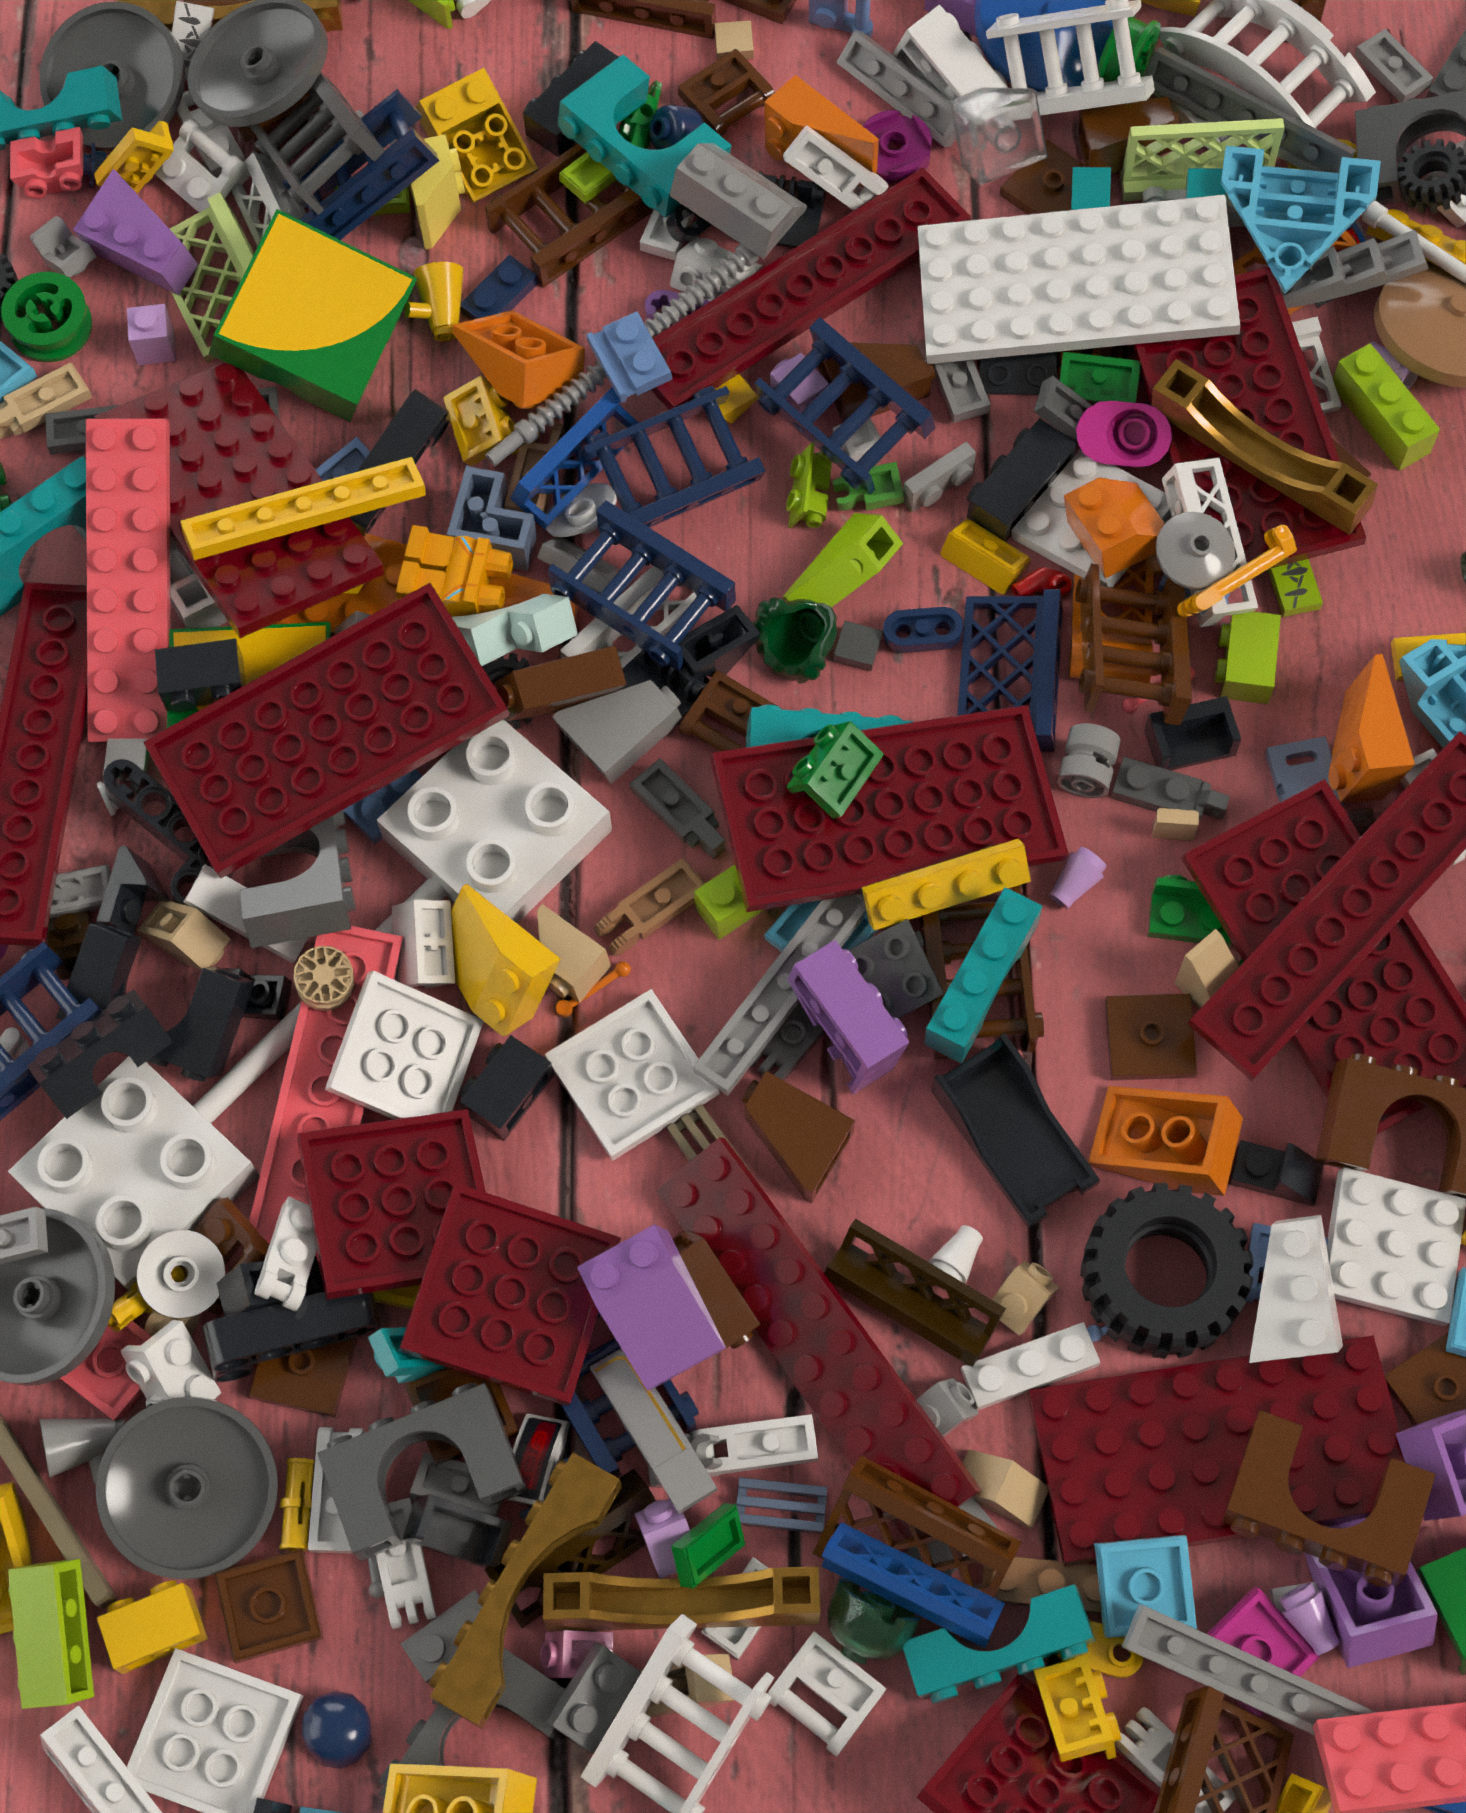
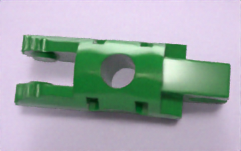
M657 80L653 81L648 87L647 101L621 120L619 134L626 141L643 149H647L650 145V123L658 109L662 83Z

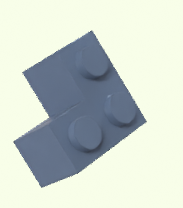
M466 466L447 536L490 539L492 549L511 553L514 569L528 571L537 539L533 514L504 509L508 494L504 473Z

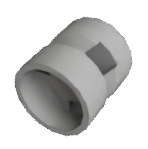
M1081 723L1072 726L1065 747L1067 756L1062 759L1057 779L1058 785L1066 792L1084 798H1101L1108 795L1114 771L1111 766L1116 762L1121 742L1119 735L1111 729L1096 724Z

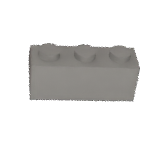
M698 143L676 168L670 192L672 198L763 259L804 213L807 205L714 143Z

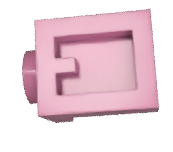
M566 1630L546 1632L545 1641L540 1649V1663L544 1668V1675L549 1679H572L595 1642L602 1644L613 1652V1632Z

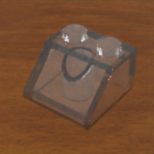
M983 87L949 101L961 165L980 186L1047 158L1037 93L1034 89Z

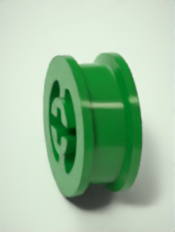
M1134 15L1133 17H1127L1136 72H1139L1140 76L1144 77L1158 42L1161 24L1156 20H1152L1148 24L1136 19ZM1114 29L1106 42L1098 63L1099 77H1102L1104 82L1117 81V77L1121 75Z
M37 272L27 275L12 285L2 302L1 316L12 343L21 354L34 361L57 362L67 359L81 350L90 337L93 323L85 297L80 287L63 274ZM37 305H41L44 314H39L36 307ZM50 320H55L58 329H53Z

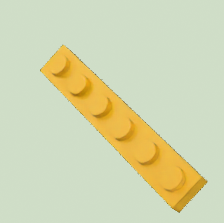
M409 457L181 520V528L193 559L198 560L426 496L425 484L413 458Z

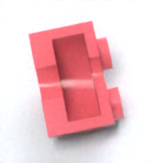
M80 127L55 132V138L50 141L39 140L35 136L10 141V179L19 187L24 188V193L27 196L43 198L49 193L76 191L81 188L83 176V134Z

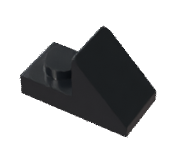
M119 846L96 922L106 923L134 934L141 917L144 901L168 902L170 898L150 863L127 846Z
M1241 1140L1238 1145L1230 1185L1314 1207L1324 1164L1315 1162V1158L1292 1143H1287L1285 1149L1281 1151Z

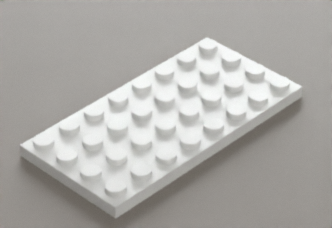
M1225 195L918 226L927 364L1240 334V320Z

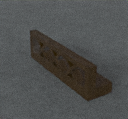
M857 1219L850 1225L841 1248L827 1265L824 1272L831 1283L971 1367L974 1366L991 1340L1006 1310L1005 1307ZM856 1238L871 1245L874 1253L869 1254L855 1246ZM899 1262L906 1266L912 1276H905L897 1271L894 1263ZM931 1285H937L946 1290L949 1298L944 1299L935 1294ZM969 1308H976L991 1317L988 1324L972 1316Z
M635 1469L619 1478L622 1488L600 1526L581 1533L556 1548L534 1570L520 1592L528 1587L541 1588L538 1600L522 1611L515 1602L511 1610L521 1628H524L543 1615L544 1578L542 1577H544V1573H556L557 1567L566 1561L579 1562L576 1572L603 1574L646 1545L641 1530L629 1529L634 1513L643 1510L649 1504L655 1502L656 1499ZM604 1535L616 1537L612 1550L604 1555L592 1554L595 1541ZM500 1562L498 1567L485 1568L484 1570L490 1579L497 1582L506 1566Z

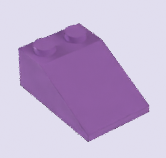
M654 1224L577 1267L598 1311L646 1390H652L726 1349L668 1230Z
M1466 1408L1397 1433L1396 1436L1405 1463L1436 1474L1424 1512V1520L1466 1515Z
M1366 1518L1322 1526L1347 1528L1359 1524ZM1304 1552L1313 1582H1316L1317 1589L1322 1591L1335 1633L1340 1640L1337 1647L1347 1668L1433 1645L1438 1614L1411 1561L1406 1576L1398 1587L1391 1585L1389 1588H1384L1367 1582L1363 1578L1364 1574L1348 1568L1345 1571H1337L1325 1567L1319 1562L1318 1557Z

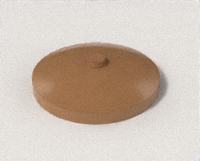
M1427 263V270L1385 284L1374 309L1375 327L1385 348L1403 366L1425 379L1451 387L1466 388V284L1432 263Z

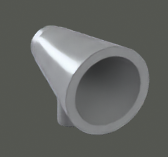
M110 1418L39 1419L49 1478L89 1462L93 1484H95L105 1450L115 1434L125 1424L124 1419L116 1421Z

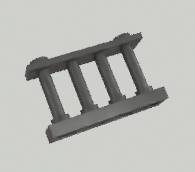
M322 71L312 85V88L308 90L310 95L269 135L258 124L250 126L258 138L254 143L255 146L266 158L274 161L290 184L291 188L287 193L301 208L309 205L318 215L324 209L313 193L355 153L359 156L364 151L375 162L385 152L340 90ZM320 107L321 111L281 148L280 145ZM331 123L333 126L292 164L291 160ZM343 138L344 142L303 180L302 177Z

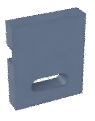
M1326 736L1266 748L1265 755L1279 803L1323 779L1330 786L1328 772L1332 755ZM1311 756L1315 760L1293 766L1286 763V760ZM1332 789L1333 793L1340 802L1337 790Z

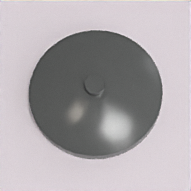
M255 0L237 8L209 30L193 54L188 69V89L193 101L207 118L224 126H250L276 117L300 100L318 78L327 56L328 38L326 30L315 12L300 0Z
M114 1L103 2L76 12L56 30L45 49L40 66V91L44 106L50 104L60 94L69 72L103 65L117 78L122 121L112 122L108 128L100 130L81 129L84 147L91 149V143H95V150L112 152L132 127L150 132L158 121L169 124L183 96L185 64L182 51L174 35L155 15L134 4Z
M47 1208L41 1209L45 1210L48 1252L0 1264V1381L15 1385L33 1386L46 1384L67 1375L78 1367L99 1343L108 1325L114 1303L115 1276L109 1252L100 1236L79 1218Z
M178 1397L164 1400L145 1408L133 1416L119 1429L107 1446L96 1480V1502L99 1517L105 1532L114 1546L124 1557L141 1569L158 1576L173 1579H195L213 1575L229 1568L245 1557L265 1533L273 1516L278 1493L275 1459L267 1440L258 1427L232 1406L203 1397Z

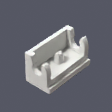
M411 900L392 906L393 934L403 936L396 971V981L411 988L416 986L433 988L454 984L451 901Z

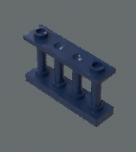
M398 89L361 118L382 148H385L395 139L397 141L388 147L375 162L364 151L359 156L355 153L313 193L324 210L318 215L307 205L306 208H310V211L300 218V221L341 240L439 162L437 153L413 128L409 130V127L421 119L422 115ZM343 138L302 177L303 180L344 142ZM368 162V164L364 168H362L353 177H351L352 173H354L362 165ZM285 179L283 185L289 190L291 186ZM337 185L339 186V188L336 189L333 193H331L328 197H326L324 200L322 199L326 194H328L331 190H333Z
M819 317L809 327L814 342L811 345L813 349L774 389L759 378L755 382L760 396L757 401L768 414L774 417L778 413L808 441L815 443V447L842 470L840 475L852 488L857 490L861 486L871 495L876 489L872 476L868 472L907 432L912 434L915 431L922 438L926 439L935 429L933 416L930 411ZM830 359H833L841 366L839 368L841 373L800 413L785 399L823 360L828 362ZM859 382L868 390V398L828 438L813 423L851 384L856 385ZM887 406L897 415L895 417L896 422L855 462L841 447L879 408L884 410Z
M714 386L704 388L693 395L694 400L612 435H609L608 431L598 433L586 441L588 445L584 446L581 455L584 463L597 457L599 458L622 510L649 528L761 480L765 473L764 466L759 457L748 461L747 457L741 456L719 408V405L724 404L729 396L727 386L715 390ZM705 412L728 463L725 466L727 471L716 476L706 471L684 423V420ZM667 427L670 428L693 478L690 481L692 486L681 491H677L676 487H671L648 437ZM634 442L657 492L655 496L656 501L643 507L640 502L636 503L613 453V450Z
M605 500L596 511L600 535L568 573L554 564L548 568L551 591L554 595L569 597L570 602H573L647 650L648 655L659 665H670L677 671H680L684 663L683 650L679 643L708 607L717 606L723 611L731 608L736 601L735 582ZM620 544L630 550L632 556L604 590L599 594L583 584L584 578L612 545ZM651 564L661 570L664 577L631 615L614 604V602L643 566ZM684 585L695 592L697 597L667 634L663 636L646 625L675 587Z
M44 942L36 948L27 951L16 965L0 977V1016L8 1011L33 1042V1045L16 1060L10 1056L0 1043V1121L41 1087L27 1065L33 1062L41 1051L55 1046L68 1037L77 1025L90 1021L103 1011L90 997L82 1004H79L54 973L64 962ZM39 983L42 984L66 1014V1018L49 1032L43 1028L21 1001Z
M615 1338L585 1355L578 1379L591 1372L590 1366L621 1348ZM671 1379L662 1383L660 1386L672 1404L668 1406V1409L677 1422L681 1420L689 1434L697 1430L696 1421L693 1417L698 1415L699 1411L688 1392L685 1391L679 1394ZM574 1391L569 1406L560 1404L562 1410L594 1465L615 1477H619L621 1474L616 1463L623 1460L621 1455L636 1447V1444H634L627 1431L613 1440L610 1436L603 1440L594 1425L601 1422L600 1416L613 1409L605 1394L591 1402L588 1398L580 1402Z

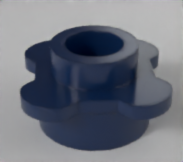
M91 143L90 154L83 153V176L89 177V188H93L94 181H96L94 173L107 158L105 151L95 150V143Z

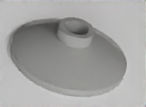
M1200 512L1178 514L1164 524L1156 539V557L1162 571L1169 579L1182 587L1194 590L1206 589L1226 577L1232 569L1235 559L1232 537L1223 524L1210 515ZM1194 541L1201 542L1205 546V551L1198 550L1194 545Z

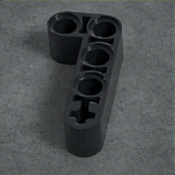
M415 389L405 400L358 471L409 457L413 458L416 465L427 447L432 448L445 432L450 422L449 411ZM386 507L349 518L362 536L365 537Z
M125 759L111 762L107 765L103 775L108 798L185 861L171 880V895L173 902L189 906L183 903L185 897L181 896L178 891L185 883L195 882L205 864L209 866L206 862L208 857L196 837L191 841L183 842L174 836L177 830L182 827H190L174 796L135 763ZM128 777L130 778L132 790L124 784L119 785L118 788L116 787L115 780L117 778L125 781ZM133 791L137 793V796H136L135 800H134ZM152 801H159L166 807L160 815L156 816L148 815L144 812L143 808ZM234 872L228 874L227 877L231 878Z
M325 1292L305 1296L296 1312L283 1307V1302L218 1318L206 1323L202 1328L214 1381L229 1382L250 1375L253 1372V1364L366 1336L378 1331L382 1326L373 1292L327 1300Z

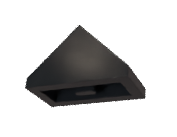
M735 605L687 633L679 643L683 650V662L694 676H713L717 670L727 675L760 638V632L741 608Z

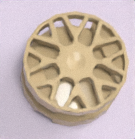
M317 946L301 955L294 967V982L299 998L307 1006L319 1011H330L341 1007L347 1002L354 990L353 968L347 956L332 946Z

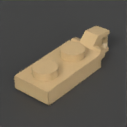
M68 363L3 396L4 402L0 404V439L12 434L16 436L22 434V432L25 433L46 422V413L68 411L92 398L90 390L72 363Z

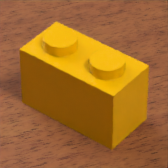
M176 1580L161 1583L150 1589V1596L134 1602L133 1598L122 1599L107 1607L109 1613L97 1617L114 1670L125 1674L173 1654L175 1648L184 1650L208 1640L192 1589L183 1582L177 1584Z

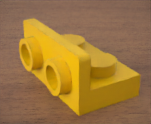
M158 121L150 132L132 127L94 173L96 184L102 186L114 168L138 194L174 151L167 122Z
M481 375L443 397L446 409L450 414L451 425L463 462L471 467L486 459L485 454L514 431L513 426L515 423L509 417L506 408L509 404L508 399L499 395L490 382ZM517 448V449H516L514 452H512L511 454H512V455L517 454V453L519 452V449H520V448Z
M1087 1656L1034 1670L1036 1683L1061 1762L1103 1750L1107 1760L1115 1758L1114 1741L1121 1740V1734L1114 1712L1105 1714L1101 1699L1108 1698L1100 1670L1091 1671Z

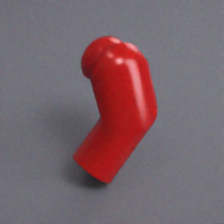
M1041 567L1011 585L1010 588L1014 596H1032L1035 593L1044 594V589H1060L1061 596H1064L1071 590L1072 580L1061 571Z

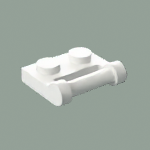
M189 119L180 128V136L173 144L174 151L170 158L161 165L155 174L195 210L201 212L210 207L207 199L221 192L223 197L226 198L244 174L246 164L237 156H230L203 132V127L195 119ZM195 145L222 168V173L218 178L190 154Z
M814 1631L767 1694L772 1696L770 1704L773 1707L780 1705L828 1744L826 1749L837 1757L887 1688ZM796 1679L800 1680L847 1718L839 1729L789 1690Z

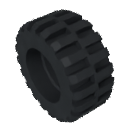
M1154 1183L1152 1189L1146 1192L1140 1186L1130 1190L1125 1199L1118 1197L1108 1205L1106 1213L1100 1215L1094 1224L1081 1262L1080 1276L1084 1278L1082 1293L1084 1300L1090 1301L1092 1304L1090 1314L1098 1324L1103 1321L1108 1327L1106 1334L1115 1342L1119 1338L1124 1339L1130 1343L1128 1350L1140 1354L1142 1349L1152 1351V1358L1165 1359L1168 1353H1176L1178 1358L1191 1355L1194 1349L1200 1348L1204 1350L1213 1345L1220 1335H1224L1238 1317L1246 1303L1245 1300L1251 1291L1253 1277L1250 1276V1270L1254 1265L1252 1252L1245 1250L1248 1238L1243 1228L1235 1229L1232 1225L1235 1219L1233 1213L1227 1207L1220 1212L1213 1206L1216 1198L1206 1192L1202 1199L1191 1195L1193 1187L1179 1184L1177 1191L1168 1190L1167 1183ZM1163 1235L1177 1238L1188 1244L1198 1254L1205 1267L1207 1279L1202 1294L1191 1304L1180 1307L1161 1306L1141 1296L1130 1283L1125 1270L1127 1254L1138 1240L1149 1236Z

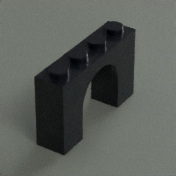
M89 923L67 989L79 1004H82L90 997L104 1011L112 1000L126 995L127 980L142 937L106 923ZM204 967L186 1015L174 1028L166 1031L173 1043L150 1058L148 1062L164 1067L169 1062L181 1067L182 1075L202 1082L205 1081L206 1077L221 1076L255 981L219 967ZM59 1008L56 1018L63 1020L66 1018V1014Z

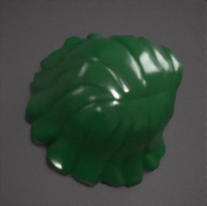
M772 597L769 601H762L755 613L756 620L752 621V623L760 632V638L755 642V646L763 659V663L770 666L775 675H780L786 680H797L799 684L806 683L808 680H816L820 676V671L826 667L824 659L832 649L837 635V616L833 608L824 603H817L809 599L784 602L781 598Z

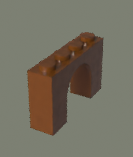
M1351 1054V1058L1336 1062L1315 1162L1340 1169L1346 1167L1358 1171L1368 1170L1381 1116L1396 1100L1410 1099L1429 1107L1438 1116L1445 1129L1447 1150L1438 1192L1466 1199V1088L1458 1086L1459 1080L1442 1075H1433V1079L1417 1076V1069L1405 1065L1394 1064L1391 1069L1376 1065V1058L1362 1054Z
M1259 1410L1222 1522L1231 1525V1530L1241 1536L1257 1538V1535L1275 1541V1546L1284 1552L1295 1555L1305 1552L1318 1557L1319 1562L1330 1569L1345 1571L1348 1568L1364 1574L1363 1578L1373 1585L1389 1588L1391 1585L1398 1587L1406 1576L1436 1474L1391 1458L1383 1472L1371 1514L1364 1521L1347 1528H1330L1319 1525L1307 1518L1298 1509L1292 1499L1288 1484L1290 1466L1303 1426Z

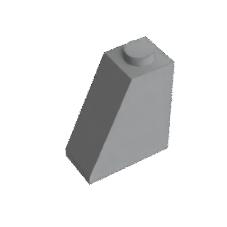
M651 680L560 710L552 716L561 731L611 784L683 720L677 708L681 704L679 699L667 686L660 690Z

